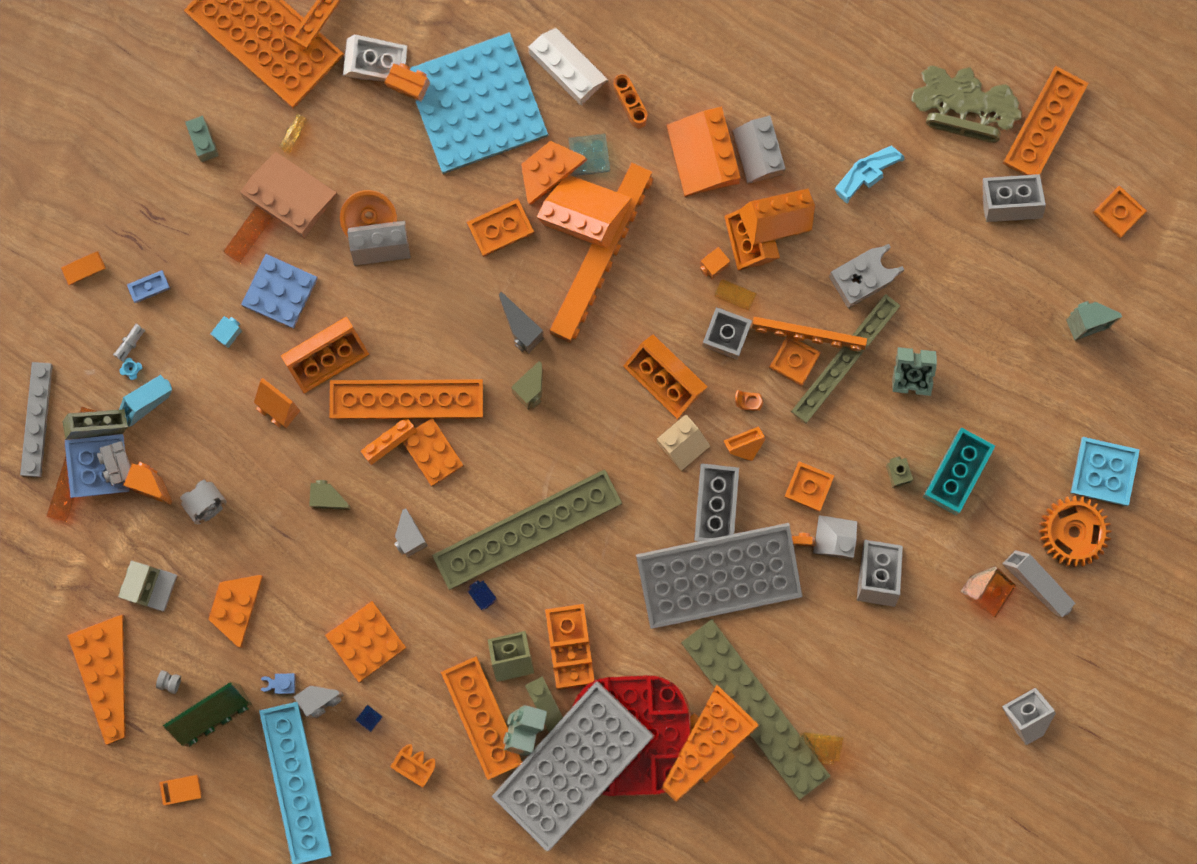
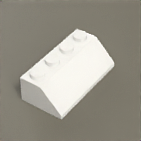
M556 28L542 34L528 47L529 54L580 105L608 81Z

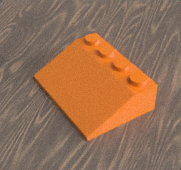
M722 107L705 110L666 125L684 197L739 184L740 174Z
M568 175L545 199L537 218L547 227L608 249L632 198Z

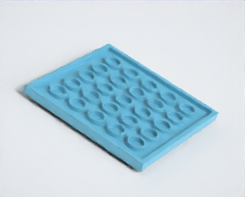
M510 32L410 68L415 73L417 70L424 72L430 81L421 102L415 101L442 174L548 136Z

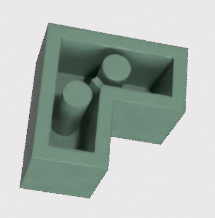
M524 705L512 712L507 721L509 729L503 740L505 744L504 750L523 756L533 753L536 734L543 731L547 711Z

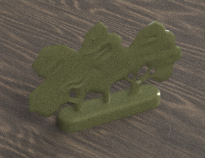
M934 65L929 66L927 70L921 73L927 86L915 89L911 99L912 102L916 103L920 111H927L931 108H937L940 113H930L927 116L926 124L929 127L992 143L999 141L1001 132L999 129L987 124L997 122L1003 130H1010L1013 128L1015 121L1023 118L1022 112L1018 109L1020 102L1013 95L1012 90L1007 84L994 86L984 93L980 90L982 84L977 78H974V72L971 67L959 70L955 78H951L945 69ZM940 102H943V108L940 107ZM950 109H953L961 115V118H956L945 114ZM990 112H996V115L992 119L991 117H988V119H986L987 115ZM967 113H977L982 119L981 123L965 120Z

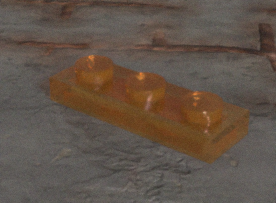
M256 206L223 252L240 264L272 220V216Z

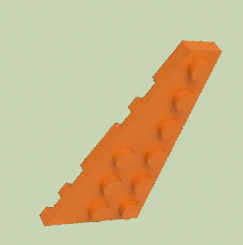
M123 614L67 635L106 745L126 738Z
M716 685L662 787L676 802L759 726L718 685Z

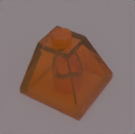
M992 567L970 576L961 593L969 601L996 617L1016 587V584L998 567Z

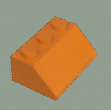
M738 210L724 216L737 270L764 265L780 258L776 240L755 245L751 244Z
M141 462L138 465L132 463L124 486L138 494L169 505L172 504V499L163 479L157 474L158 471Z

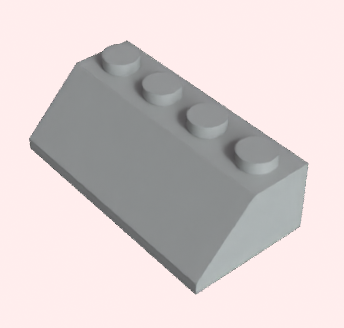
M710 464L700 465L694 541L699 542L734 534L739 478L738 467Z

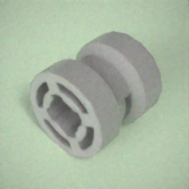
M162 670L156 682V689H166L169 693L176 694L181 682V676L176 674L170 675L169 672Z

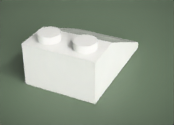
M353 35L347 39L343 76L385 81L394 63L397 65L406 63L407 46Z

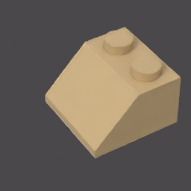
M687 415L677 421L656 441L681 471L710 447L699 428Z

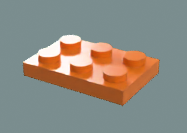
M515 199L467 222L483 257L534 234V230L519 199Z
M433 418L417 427V432L403 441V444L431 487L464 466Z

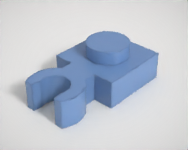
M295 673L275 674V680H272L270 677L261 678V680L269 682L267 688H261L262 691L268 692L275 688V694L295 693Z

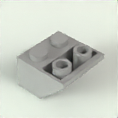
M309 686L294 696L307 717L318 718L326 712L325 708L328 706L334 707L342 701L341 697L344 694L337 690Z

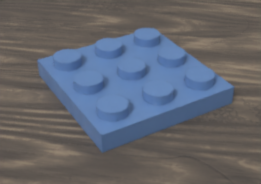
M265 254L241 305L294 329L318 278Z
M123 434L64 440L71 498L129 492V488L124 486L125 482L111 486L110 482L106 483L103 474L106 468L104 464L100 465L97 453H100L99 448L122 441L125 449Z

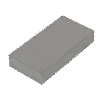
M159 569L160 572L148 606L165 612L178 575Z

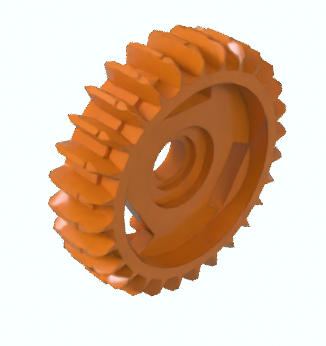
M1073 496L1072 501H1070L1069 497H1065V503L1062 499L1057 500L1059 506L1052 503L1051 507L1053 510L1050 508L1046 509L1049 515H1042V518L1046 521L1039 523L1040 526L1044 527V529L1039 530V533L1044 534L1039 540L1046 541L1042 547H1049L1046 554L1053 552L1052 560L1059 557L1058 563L1061 564L1065 560L1067 567L1071 562H1073V567H1077L1078 562L1083 567L1086 565L1085 560L1088 564H1092V558L1094 560L1099 559L1097 553L1100 555L1105 553L1101 548H1108V545L1104 542L1111 540V538L1106 536V534L1112 532L1111 530H1106V527L1111 523L1104 522L1108 516H1101L1104 509L1097 511L1098 504L1096 503L1091 506V499L1084 503V497L1077 501V496ZM1075 507L1077 513L1059 518L1058 512ZM1093 525L1098 526L1099 532L1096 544H1091ZM1071 527L1078 528V537L1070 536L1069 529ZM1056 539H1058L1061 543L1068 547L1072 552L1070 554H1066L1059 547H1057L1054 543Z

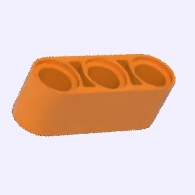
M620 74L614 79V91L631 124L635 128H643L647 123V111L630 78ZM620 82H624L627 84V86L625 88H619L617 84ZM633 98L636 102L630 105L626 103V100ZM641 114L644 119L637 121L634 116Z

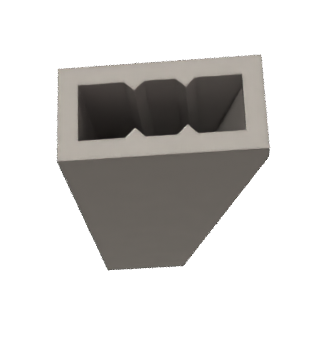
M1015 550L1002 563L1055 615L1063 617L1071 612L1075 602L1030 554Z

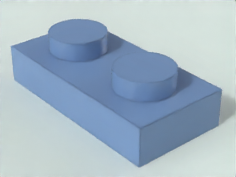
M162 270L127 284L134 303L170 289Z

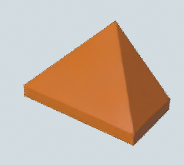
M758 426L723 440L730 454L753 461L764 443L765 437Z

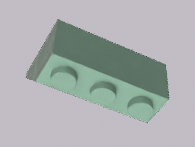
M1089 301L1079 304L1070 313L1066 321L1075 341L1111 328L1122 315L1100 303L1093 302L1090 304Z

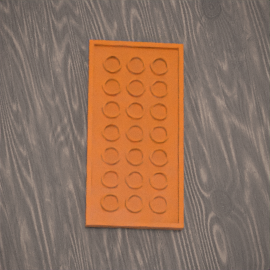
M193 0L184 9V12L293 109L344 56V53L320 32L307 51L291 42V36L304 18L284 0Z

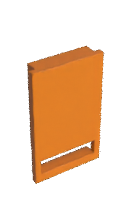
M198 775L160 782L163 805L199 799L202 796ZM163 783H168L171 802L166 803Z

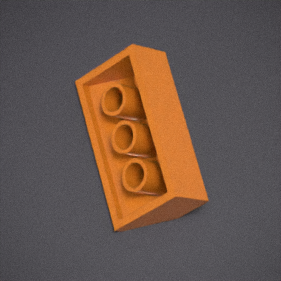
M803 189L750 201L738 211L751 244L755 245L810 232L813 225L815 204L809 189Z
M346 316L284 353L281 357L303 393H306L368 356L369 353Z
M654 334L644 340L623 365L677 419L708 387Z

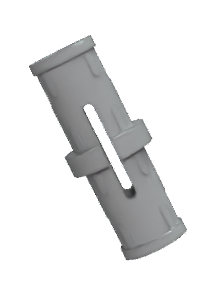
M135 324L127 337H123L122 344L113 355L119 360L124 361L131 349H135L137 341L145 330Z

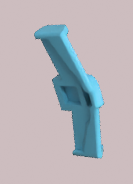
M891 145L858 160L835 187L837 195L845 203H848L863 183L868 188L873 186L883 178V172L880 170L899 161H904V155Z

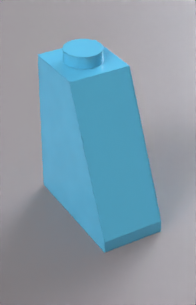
M162 375L123 397L119 410L125 409L127 425L129 427L169 398L172 387L170 382L164 379Z

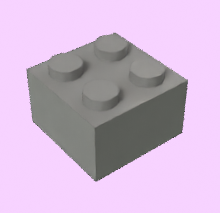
M716 307L702 347L738 360L752 320Z

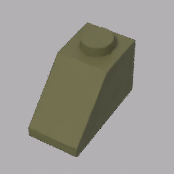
M316 480V483H311L309 502L311 508L350 510V505L331 484H327L328 481Z

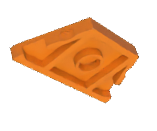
M549 141L521 164L527 202L532 205L585 163L587 158L553 141Z
M262 575L220 582L208 620L240 648L242 647L263 578Z

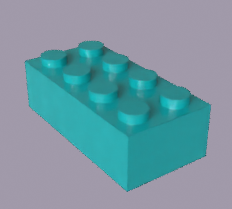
M961 427L928 485L923 498L957 516L961 512L991 456L995 445Z

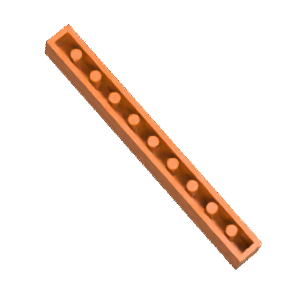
M631 163L617 191L632 198L628 210L608 249L592 243L550 328V334L569 343L573 339H577L580 333L578 327L581 322L584 323L589 314L586 311L589 305L593 306L597 298L594 294L597 288H602L605 281L603 276L605 272L609 273L613 265L611 261L613 255H618L621 249L619 243L622 238H626L629 232L627 227L630 221L634 222L638 212L635 210L638 205L641 206L646 197L643 194L646 188L650 189L654 179L651 178L652 171Z

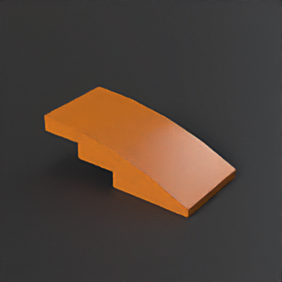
M584 604L545 609L556 689L586 686L594 681Z

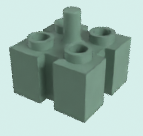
M898 347L896 367L894 366L892 377L893 392L908 393V390H915L918 395L931 396L933 377H935L937 366L936 351L921 350L920 354L913 353V349Z

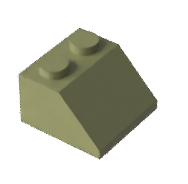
M540 361L536 363L511 387L514 396L528 410L531 407L534 409L541 403L543 385L542 363Z
M525 631L487 639L496 682L534 674Z

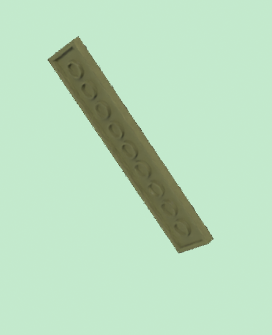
M604 469L432 556L448 589L451 590L622 505V502Z
M712 619L681 642L714 688L718 685L759 725L750 734L799 800L830 777V774Z

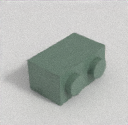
M200 116L186 121L188 132L200 161L204 162L219 156L205 118Z

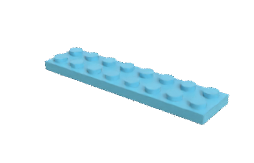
M293 702L260 710L292 864H300L332 856L299 704Z

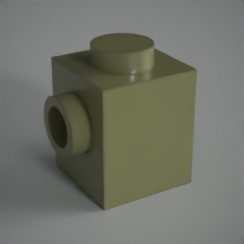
M899 456L889 460L890 463L886 465L892 488L913 481L907 458L901 459Z

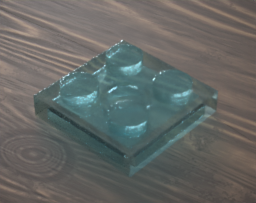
M606 134L568 138L569 149L587 158L585 163L572 172L573 176L610 172Z

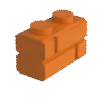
M394 63L384 84L392 90L421 102L430 85V81L424 72L417 70L415 73L410 70L409 66L400 63V65Z

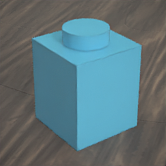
M224 316L210 334L221 344L229 348L242 330L237 320L233 317L228 319Z

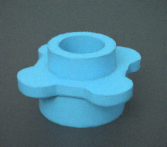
M126 358L122 368H120V374L127 375L131 380H135L138 371L142 369V364L134 362L131 358Z

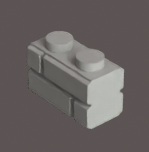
M122 441L99 448L100 453H97L100 465H105L106 471L103 474L106 483L110 482L111 486L125 482L131 466Z

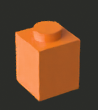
M717 247L700 261V270L706 277L709 275L713 279L730 265V260Z

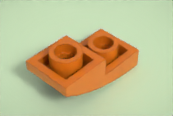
M98 251L61 268L68 285H73L86 277L93 276L106 269Z

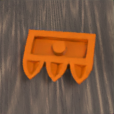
M412 744L406 745L400 750L390 767L424 788L434 772L435 759H429L422 764L424 761L423 751L411 757L413 751Z

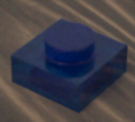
M367 705L356 718V721L372 732L383 716Z

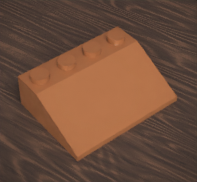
M274 152L250 177L240 191L244 199L304 239L337 194V192L277 152Z

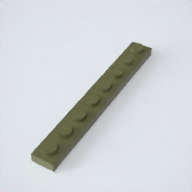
M885 294L854 332L853 336L867 338V348L901 305ZM843 346L791 413L806 424L865 350L857 352L850 350V347Z

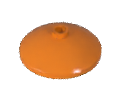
M363 190L354 193L344 202L340 212V225L347 237L348 228L397 222V213L393 203L382 193L373 190ZM367 212L372 213V216L367 217L365 214Z

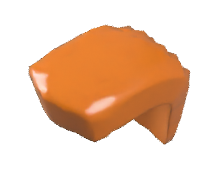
M737 390L735 403L740 409L759 411L763 405V398L759 393Z

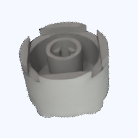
M206 480L200 481L194 490L184 493L180 498L182 501L181 506L197 525L201 524L199 521L202 519L205 522L212 519L223 509L222 503L225 505L227 503L213 482H206Z

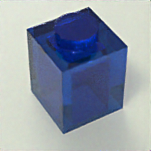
M477 580L469 586L470 590L468 593L482 612L498 601L484 580L481 582Z

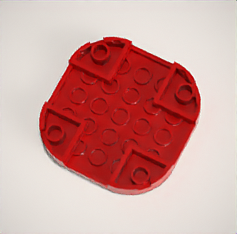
M656 675L606 677L587 684L575 698L573 707L598 681L654 735L651 741L601 795H656L666 792L662 787L691 734L689 704L682 690L669 679Z

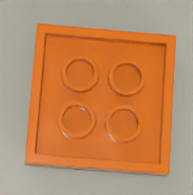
M373 601L325 635L359 683L406 649V646Z

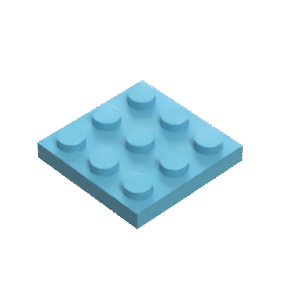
M1082 437L1070 494L1129 506L1140 450Z

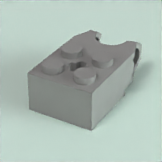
M889 244L879 248H872L831 271L829 278L848 309L890 285L896 276L904 272L903 266L893 269H887L882 266L880 259L890 250ZM853 278L859 279V284L857 282L853 283Z

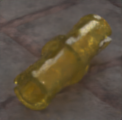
M299 114L296 115L290 128H287V134L279 146L282 150H287L290 153L296 139L300 138V132L307 122L305 117Z

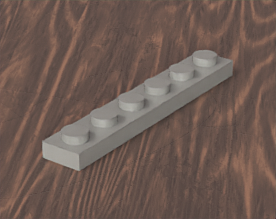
M32 362L21 476L41 477L53 367L51 363Z

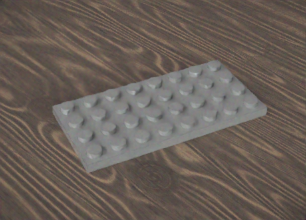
M789 523L636 554L651 629L802 597Z
M597 681L492 797L548 852L651 741L654 735Z

